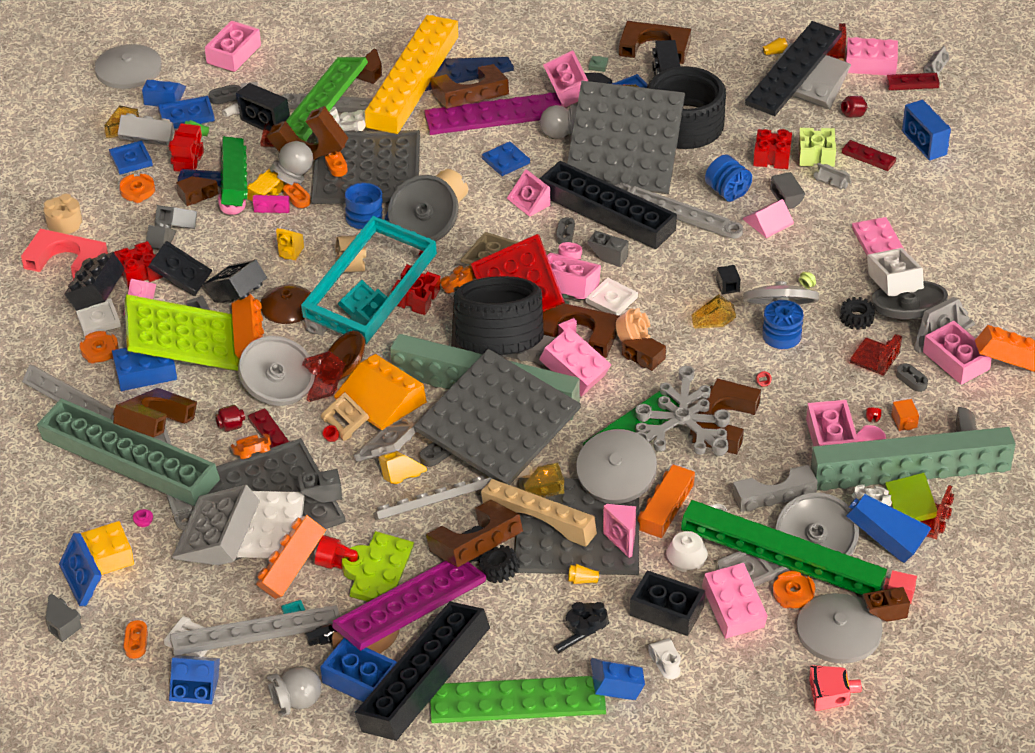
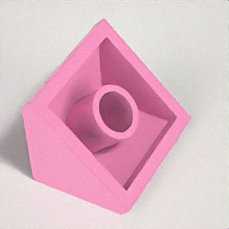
M525 169L507 199L528 216H532L550 206V187Z
M783 199L768 204L743 218L746 223L765 238L794 224Z
M606 504L604 505L603 534L630 558L633 554L635 540L636 507Z

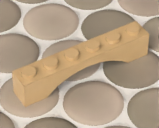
M491 479L481 491L483 503L493 500L514 512L528 514L541 519L562 533L569 541L586 547L597 534L595 516L494 479Z

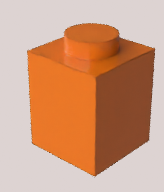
M912 399L893 402L891 415L898 431L917 428L919 413Z

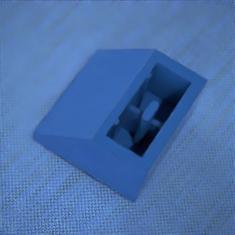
M183 655L173 657L169 701L212 704L219 679L220 658Z

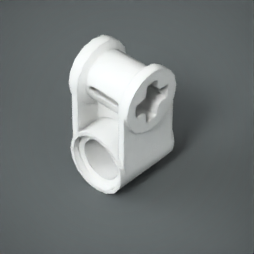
M667 638L648 645L650 657L656 663L661 674L667 679L677 678L680 675V667L678 665L680 664L681 657L675 649L672 640Z

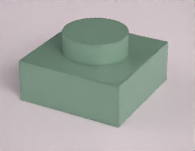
M592 56L589 70L605 72L608 58Z

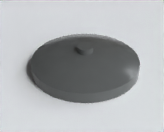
M432 175L415 176L402 183L392 195L388 207L389 222L409 231H414L431 240L438 241L450 232L457 220L459 212L458 199L454 190L443 179Z
M923 281V289H918L916 292L900 293L897 296H888L879 288L872 296V304L875 307V311L887 317L898 319L923 318L924 311L948 300V292L939 284Z

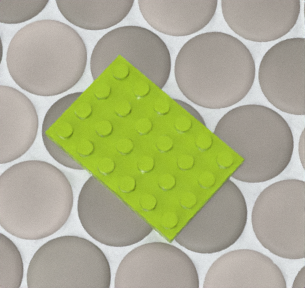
M126 294L124 303L127 351L238 371L240 359L236 356L234 349L232 314Z

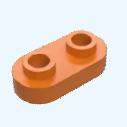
M334 151L325 156V163L333 176L341 177L347 174V163L340 151Z
M294 182L293 185L288 183L284 185V196H289V201L295 207L305 208L310 205L309 193L298 183Z
M135 620L126 626L124 650L129 658H140L146 652L148 629L145 622Z

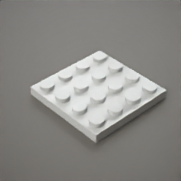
M252 491L260 502L237 557L270 558L274 551L279 550L281 547L280 541L286 534L289 535L293 529L291 528L292 523L296 518L302 517L305 495L301 492Z

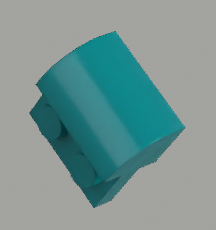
M361 280L339 301L338 305L351 316L350 320L366 326L388 297L379 289L374 291Z

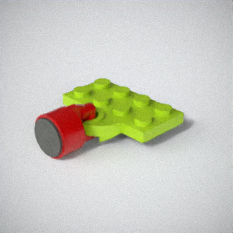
M375 531L369 546L357 545L348 548L341 544L340 539L323 535L316 545L313 562L315 565L328 569H333L334 567L343 569L344 576L354 581L350 590V597L369 602L399 585L413 550L414 542Z

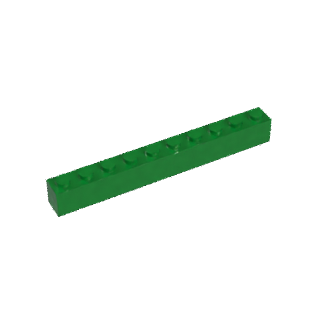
M691 500L682 518V531L694 532L702 538L861 595L881 591L885 581L887 569L879 565L863 561Z

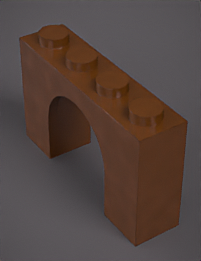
M627 21L619 43V56L635 58L639 46L647 41L675 40L680 64H684L691 43V28Z
M494 64L478 67L479 82L474 84L455 83L447 74L431 78L432 94L446 109L509 95L508 78Z
M325 106L312 110L305 121L317 136L318 143H309L300 139L286 121L273 125L267 134V138L279 153L282 147L289 142L299 141L305 143L313 153V161L318 157L327 156L331 152L341 151L348 140V136Z
M563 303L543 312L544 335L557 338L558 324L574 318L577 321V325L586 326L593 331L589 345L602 357L607 358L617 336L616 320L620 315Z
M717 378L715 384L710 386V397L705 398L709 401V410L707 412L699 411L698 414L714 415L716 411L723 409L755 415L761 402V389ZM696 422L703 429L721 428L715 423ZM727 425L722 428L727 431V452L737 455L743 443L744 429ZM691 429L692 443L695 444L697 434ZM704 440L706 447L712 448V446Z
M155 388L117 404L113 411V423L154 438L164 433L166 418L183 424L192 421L195 418L197 401Z
M489 500L475 508L478 524L483 529L474 533L459 534L444 526H440L426 534L429 551L450 564L459 567L522 533L523 528L520 515L493 500Z

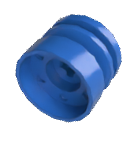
M726 154L719 156L710 164L705 174V182L714 191H717L720 196H723L725 200L732 202L746 194L752 183V174L732 156Z
M357 183L346 189L345 219L350 226L356 229H363L372 216L383 219L382 191L378 186L371 183Z
M777 300L768 304L764 310L762 336L765 343L777 349H789L798 345L802 339L804 318L802 308L795 302L788 300Z

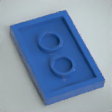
M208 96L158 105L161 118L169 119L170 122H173L174 128H179L181 123L185 124V121L190 120L199 124L215 121Z
M73 533L59 562V566L78 605L86 606L93 596L102 575L81 533Z

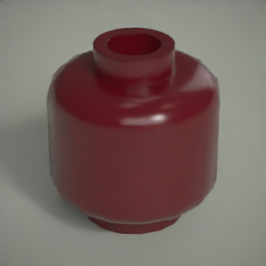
M847 96L841 103V111L848 118L862 117L868 108L862 96Z
M236 405L220 408L215 415L217 426L224 432L240 429L245 420L243 409L239 410Z

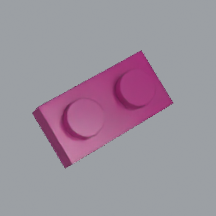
M253 195L254 212L290 213L289 196Z

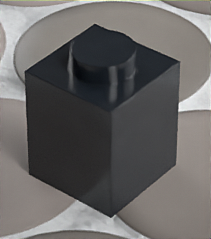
M736 266L717 267L716 281L721 294L740 292L741 279Z

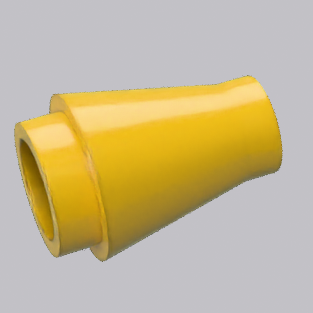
M779 37L762 48L766 56L781 54L788 47L785 38Z
M579 564L570 565L568 572L569 582H573V584L598 583L599 571Z

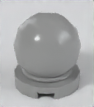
M571 104V109L554 105L543 111L540 118V126L543 133L549 138L554 139L564 138L568 134H572L577 104Z
M293 141L282 147L278 156L279 161H274L270 170L271 172H277V178L290 185H293L294 182L301 185L304 181L302 174L312 167L313 153L305 143Z
M304 666L294 667L286 671L282 678L277 673L267 676V679L272 682L268 684L273 704H279L281 709L278 711L280 717L289 715L291 708L297 710L307 709L314 705L320 697L322 690L321 681L317 673L311 668Z

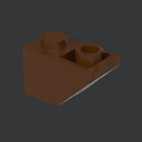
M375 48L365 56L368 63L356 77L371 84H374L382 76V63Z
M192 176L176 182L178 196L186 206L219 195L217 181L213 179Z
M652 338L624 340L622 342V355L626 359L638 363L641 367L653 371L666 359V345Z
M904 587L863 594V599L869 613L886 622L908 618L910 601Z

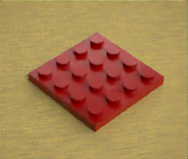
M538 234L471 263L476 279L510 276L527 279L535 283L542 290L543 312L565 303L542 240Z

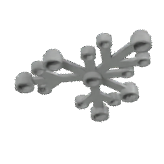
M682 366L679 369V379L682 381L681 395L672 388L670 383H662L660 385V393L665 396L659 398L658 406L661 409H668L670 412L651 411V407L647 404H639L636 407L635 416L641 422H646L649 418L668 419L662 425H648L645 423H638L636 425V433L643 436L648 442L657 437L654 441V449L658 452L666 449L665 432L678 424L687 425L697 434L694 444V452L701 455L706 452L704 440L712 446V451L717 456H723L728 451L727 431L722 428L730 423V413L727 410L721 409L716 411L714 415L696 414L699 411L707 412L709 410V401L706 399H701L697 404L688 408V405L697 399L710 397L711 392L709 386L703 385L699 387V390L689 395L690 382L694 379L695 372L691 366ZM669 395L671 398H673L678 404H680V407L674 405L670 401V398L666 396ZM696 422L715 423L721 428L703 429Z

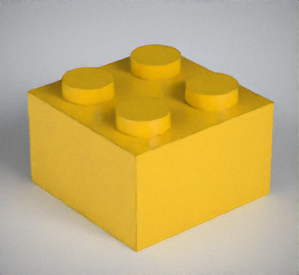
M120 521L81 533L101 575L134 565L132 550Z

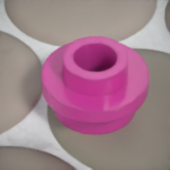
M147 509L138 510L133 515V522L139 527H147L153 521V513Z

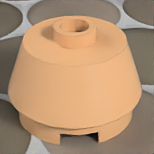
M631 308L617 318L616 331L622 342L624 340L650 338L647 330L650 327L649 319L646 313L641 314L639 308Z

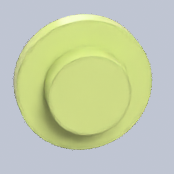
M802 272L798 280L802 286L809 289L816 285L815 276L812 273Z

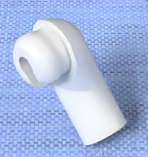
M238 103L222 110L223 115L229 117L232 114H239Z

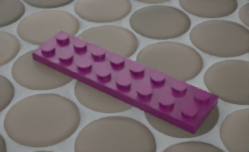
M550 92L547 94L482 101L447 109L445 107L424 110V115L430 135L539 121L543 111L548 107L562 105L557 93Z
M444 561L333 620L332 627L361 651L486 582V575L470 562L456 567Z

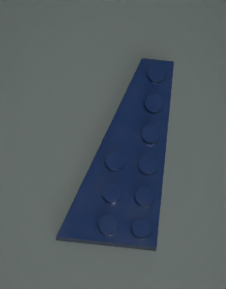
M509 57L445 58L434 77L447 74L455 83H462L479 79L478 67L494 64L502 73L514 71V66ZM431 82L425 91L432 90Z

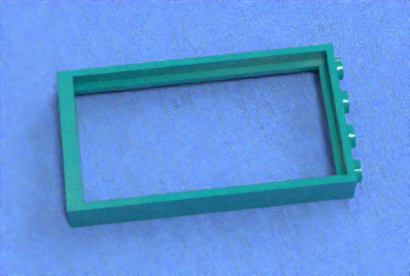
M372 216L302 303L303 318L341 334L358 331L364 336L365 344L367 345L436 256V241L419 235L414 231L404 229L399 225L387 222L384 219ZM375 232L424 251L366 326L318 306V303Z

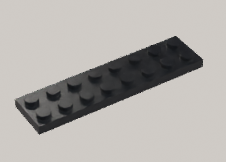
M811 21L745 99V105L776 116L842 37V31Z

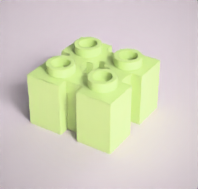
M800 128L798 142L799 166H814V164L821 163L835 167V128H821L820 131H814V128Z

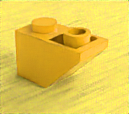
M277 228L279 257L296 261L304 248L303 234Z
M398 451L379 457L383 479L391 484L401 483L403 479L408 477H418L422 472L427 471L424 465Z

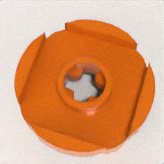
M131 174L120 182L121 196L135 203L142 202L151 197L155 192L154 180L147 174H140V176L135 177L134 174Z
M460 265L453 269V273L450 276L443 277L440 280V284L444 292H455L453 288L461 287L463 284L472 281L475 278L472 266L469 265L463 268Z
M106 331L92 332L85 336L83 343L82 341L80 343L81 355L89 363L113 359L112 350L119 349L116 336L113 334L108 335Z
M263 434L264 438L252 435L236 441V446L234 444L231 445L234 455H239L240 459L249 458L252 456V453L268 452L271 445L270 437L268 434Z
M784 572L774 581L773 596L783 608H802L814 598L815 584L809 576L806 578L800 572ZM791 588H795V590L799 591L793 592L791 591Z

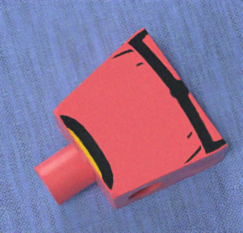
M810 666L809 680L815 711L849 705L850 694L858 693L862 690L861 680H848L845 668Z

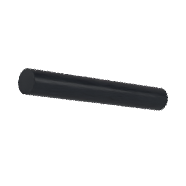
M574 634L555 645L554 650L559 654L589 635Z

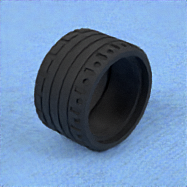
M680 66L664 70L649 81L647 88L685 93L683 106L698 107L683 109L677 143L678 149L700 148L719 138L724 130L726 88L716 75L698 67Z
M510 276L486 277L467 282L454 293L456 341L464 349L482 355L488 349L498 355H509L529 350L543 339L542 290L532 281Z

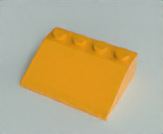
M377 354L362 361L334 395V398L337 400L345 392L368 414L370 418L367 421L380 430L385 429L427 402L423 383Z

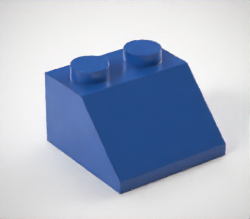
M146 80L142 89L144 105L158 107L159 104L180 101L186 86L170 81Z
M591 658L595 694L628 700L637 699L645 686L642 667L629 663Z

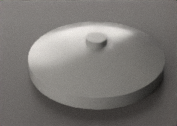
M138 44L113 47L102 53L95 62V73L98 80L109 87L118 89L143 86L146 80H154L162 68L159 54L150 47Z
M785 281L775 282V285L758 287L744 292L743 301L753 304H770L777 300H788L796 304H809L819 301V293L808 288L787 285Z
M265 336L254 340L244 349L238 364V373L244 388L259 401L270 405L285 406L298 402L308 394L315 379L314 364L307 351L298 343L280 336Z
M624 429L608 430L592 437L582 447L576 464L577 475L583 489L591 497L610 504L626 503L642 496L651 487L657 474V460L651 444L643 436Z
M808 493L791 500L781 511L776 524V530L852 556L859 538V526L846 516L851 509L841 499L826 493Z
M832 593L812 599L801 609L797 620V634L802 645L814 656L832 663H854L867 658L878 648L882 637V622L880 618L869 613L864 600L848 594Z

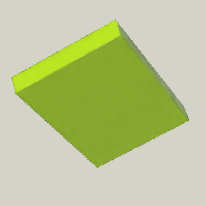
M925 473L885 482L886 488L889 491L888 494L891 495L892 507L918 521L939 517Z

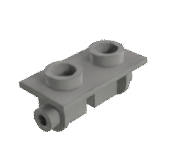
M945 46L933 53L929 60L930 62L923 68L925 73H937L939 75L949 61V54Z
M817 164L819 171H815L813 176L817 181L828 184L829 180L832 179L830 185L841 190L843 188L846 189L848 183L851 184L850 174L846 171L834 169L828 164Z

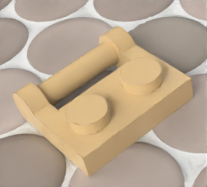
M345 392L321 414V419L324 422L336 426L339 436L343 441L351 438L352 433L370 418ZM336 412L348 423L345 428L333 417Z

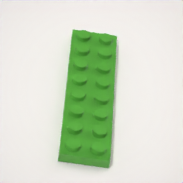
M337 57L294 110L286 122L300 139L306 141L313 133L305 122L311 111L323 106L330 111L367 65L366 57Z
M593 676L445 683L431 699L432 723L606 714L605 696L595 694Z

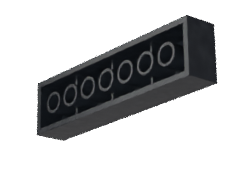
M557 162L539 178L550 187L551 201L654 249H657L676 231V213L565 162Z
M448 602L354 712L361 732L394 741L400 738L490 629L484 608Z

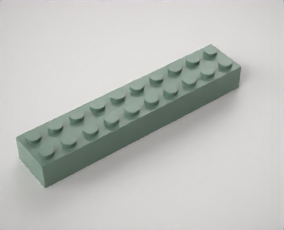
M398 334L390 348L391 364L421 383L450 389L482 356V354L403 334ZM510 361L580 403V378Z
M62 398L37 424L44 441L195 506L199 496L208 494L220 480L215 463L156 438L114 424L113 420Z
M1010 427L813 446L811 470L818 481L817 490L823 491L837 488L847 489L858 485H864L865 487L876 484L886 485L885 482L925 473L927 480L934 478L945 479L954 476L964 477L973 474L984 475L993 472L1003 473L1011 471L1016 443Z

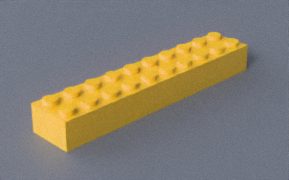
M426 15L366 108V128L394 134L400 132L431 82V78L434 77L457 40L458 21Z

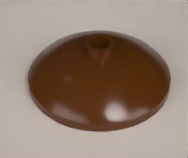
M294 284L274 287L262 297L260 301L262 305L261 313L266 319L278 324L300 322L305 319L303 318L301 305L311 292L302 286Z
M350 331L343 334L329 348L321 369L325 379L332 382L341 380L358 367L365 351V338L360 332Z

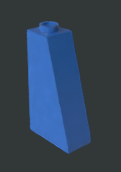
M866 494L860 499L855 498L848 506L851 510L846 516L903 563L914 555L931 530L928 525Z

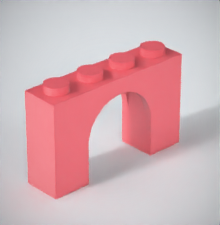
M40 229L21 255L24 269L41 272L52 256L63 252L75 253L78 257L71 265L74 279L75 273L80 270L84 260L96 258L102 253L108 254L106 242Z

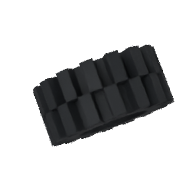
M852 297V300L848 298L841 305L842 324L845 323L844 326L846 327L850 325V329L856 327V330H860V327L866 329V326L870 327L873 324L875 307L866 298L862 300V297H859V299ZM853 312H860V313H862V314H861V315H857V314H853Z
M500 545V548L496 546L494 550H489L488 554L484 553L482 555L483 558L480 559V567L486 575V579L493 583H496L497 580L499 583H503V579L508 581L509 577L513 578L515 576L514 572L518 573V568H520V562L515 551L510 546L504 547V545Z

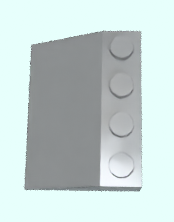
M790 43L788 45V47L784 50V52L781 54L778 60L784 55V53L789 49V47L793 43ZM826 55L793 96L831 109L851 64Z
M247 485L199 496L172 557L175 560L212 565L234 562L260 500Z

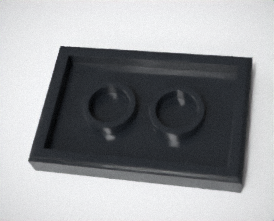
M168 241L163 244L148 266L193 296H196L203 283H205L213 271Z

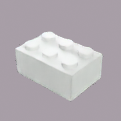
M903 248L867 255L868 275L888 296H897L904 292H916L918 289L924 288L923 268Z

